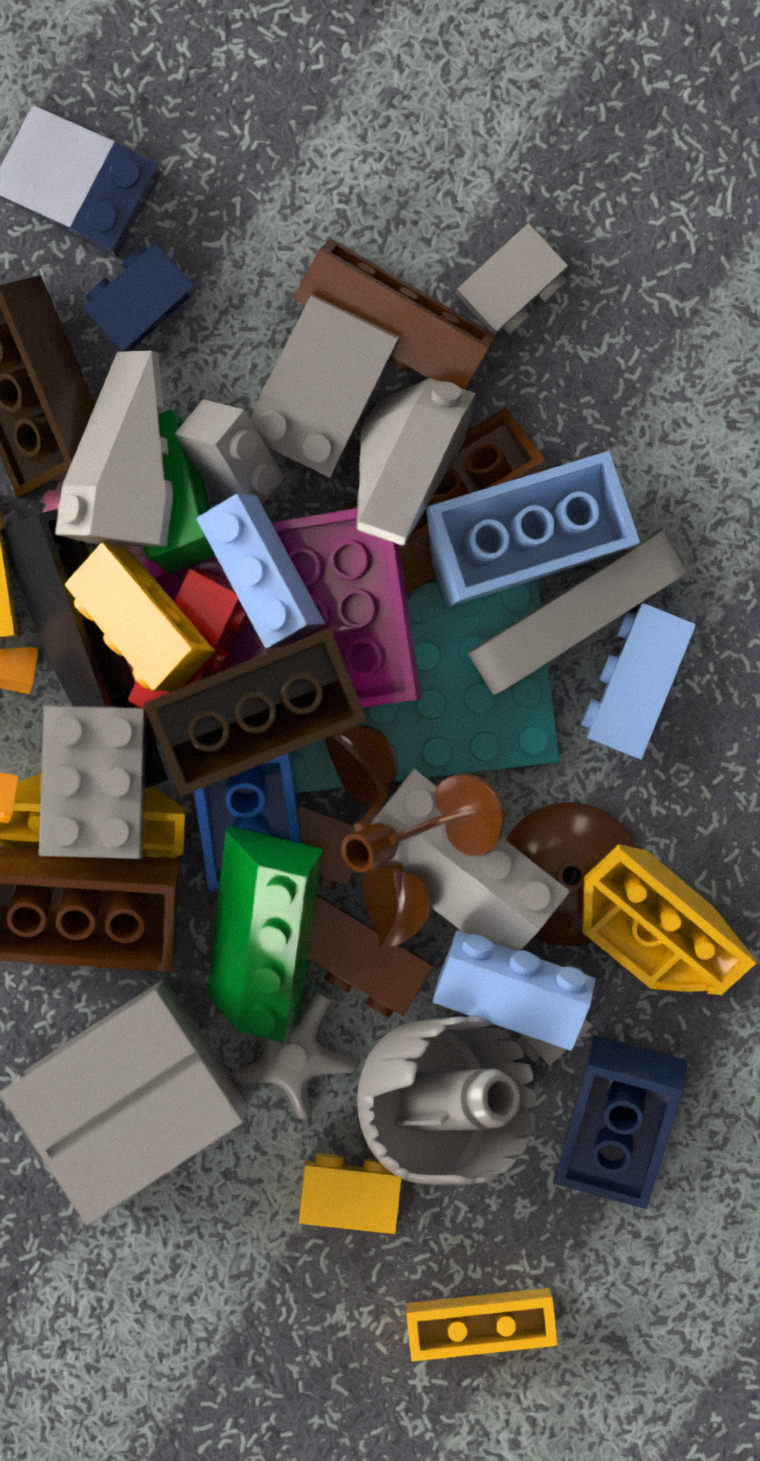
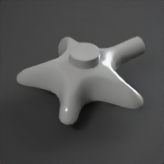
M316 991L303 1017L294 1025L285 1043L258 1037L262 1047V1055L256 1062L236 1070L232 1074V1081L239 1086L257 1083L278 1085L289 1098L295 1114L300 1119L307 1120L312 1113L308 1093L310 1081L316 1076L324 1074L351 1073L359 1065L356 1057L330 1050L318 1041L317 1033L319 1026L333 1000Z

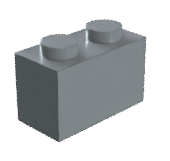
M528 223L457 288L456 295L490 332L497 335L504 329L510 335L530 317L525 308L538 296L546 302L565 285L566 282L561 278V275L566 271L568 265Z
M203 399L175 432V436L217 501L224 502L236 494L257 495L260 503L263 504L284 478L283 473L244 409Z

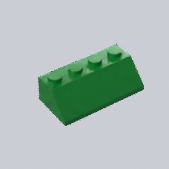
M228 826L224 842L207 996L237 1031L285 1043L302 1010L323 849Z

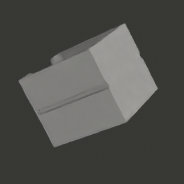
M166 978L13 1078L14 1083L0 1091L1 1097L86 1226L242 1124L248 1107V1102L232 1081V1078Z

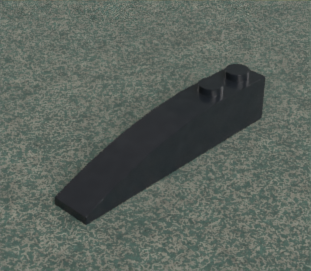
M58 509L36 514L2 529L1 533L32 621L50 663L72 706L141 708L128 701L135 683L126 658L109 648L103 639L105 635L103 630L95 621L86 618L79 612L74 605L76 598L65 586V583L90 557L85 542L55 534ZM148 720L145 788L169 780Z

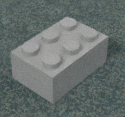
M44 706L39 856L143 859L147 712L145 709Z

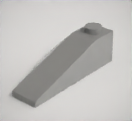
M117 352L63 482L58 507L56 535L96 545L108 543L122 546L166 547L173 493L172 483L164 480L162 457L168 455V444L166 438L160 437L158 415L163 410L164 404L159 354L157 352Z
M429 378L376 402L360 430V485L358 490L357 530L404 546L466 439L476 393L459 388L451 382H441Z

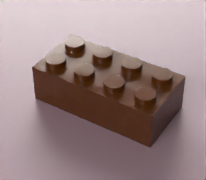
M0 847V961L172 972L177 946L180 858L143 856V859L39 856V849Z

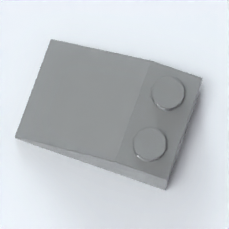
M311 294L250 418L266 447L330 478L338 467L399 336Z

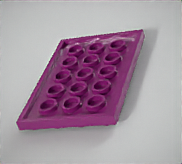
M357 508L271 522L325 622L324 625L294 642L330 628L362 708L422 699L399 544L357 530ZM127 546L173 602L189 569L207 568L229 580L216 556L168 574L155 561L150 562L146 558L141 546ZM250 622L241 635L237 634L229 650L233 653V658L228 669L279 648L265 649L252 622ZM130 664V671H131V674H132L134 683H136L137 680L134 678L133 673H132L133 670H134V668H133V666ZM147 714V720L149 722L153 737L157 738Z

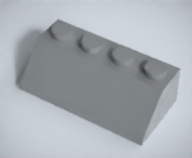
M412 769L384 804L371 824L383 823L393 827L398 833L442 815L434 796L437 786L418 771ZM446 824L401 841L396 855L391 859L401 861L404 871L416 872L424 878L431 894L432 908L462 932L469 935L477 934L484 936L492 943L515 951L523 949L570 892L502 837L494 849L480 856H468L458 851L447 837Z

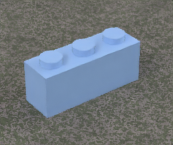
M236 494L196 518L265 649L287 646L325 624L257 495Z
M645 603L638 604L635 612L629 610L624 614L616 635L624 638L618 656L608 655L598 679L606 683L599 701L590 699L580 725L588 728L584 738L635 759L642 760L696 624Z
M456 930L439 975L432 1003L469 1016L482 1017L492 1024L572 1051L591 1005L596 978L587 976L573 967H561L538 959L530 952L523 950L515 951L492 943L484 936L477 934L469 935Z

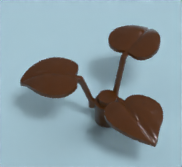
M358 725L325 738L333 765L347 792L359 803L366 806L372 805L363 820L355 823L354 828L357 832L348 835L343 840L341 850L344 861L352 870L360 873L365 872L362 879L364 902L375 925L379 946L381 949H386L401 944L416 935L427 923L432 909L431 894L424 878L416 872L404 871L401 861L391 860L396 855L400 842L446 824L447 837L458 851L468 856H480L490 852L499 843L504 829L506 812L504 811L502 799L489 783L474 775L457 774L442 781L435 790V801L442 815L398 833L389 825L383 823L371 824L391 795L386 784L396 778L398 762L390 741L382 732L370 726Z

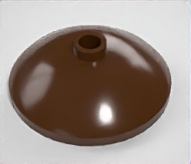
M578 802L550 804L535 810L523 818L505 840L570 891L534 937L546 943L559 946H580L593 943L582 931L584 877L619 844L636 848V845L625 827L604 810ZM569 866H575L580 871L579 881L572 885L566 884L562 878L563 871Z

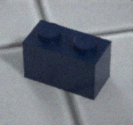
M155 242L147 250L143 245L137 247L121 263L125 270L112 282L104 278L85 297L89 303L83 308L84 311L120 351H132L196 292L194 284Z

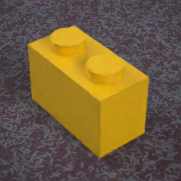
M317 1153L315 1161H305L299 1224L388 1234L396 1233L402 1178L387 1170L378 1159L366 1158L364 1159L363 1166L344 1164V1156Z

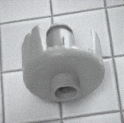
M477 1016L422 1019L400 1025L378 1041L370 1052L361 1072L357 1093V1107L360 1126L365 1140L374 1156L387 1170L404 1180L417 1184L470 1185L472 1183L491 1181L497 1178L498 1174L507 1172L515 1165L516 1159L511 1157L522 1155L529 1145L528 1139L517 1138V1136L531 1134L535 1130L537 1122L534 1113L522 1110L535 1106L537 1094L532 1089L520 1088V1086L533 1081V1070L530 1064L514 1061L522 1059L524 1052L516 1041L505 1039L509 1037V1033L498 1025H491L487 1019Z

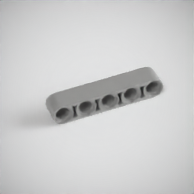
M661 530L485 640L467 654L492 695H495L662 590L688 571L666 534Z

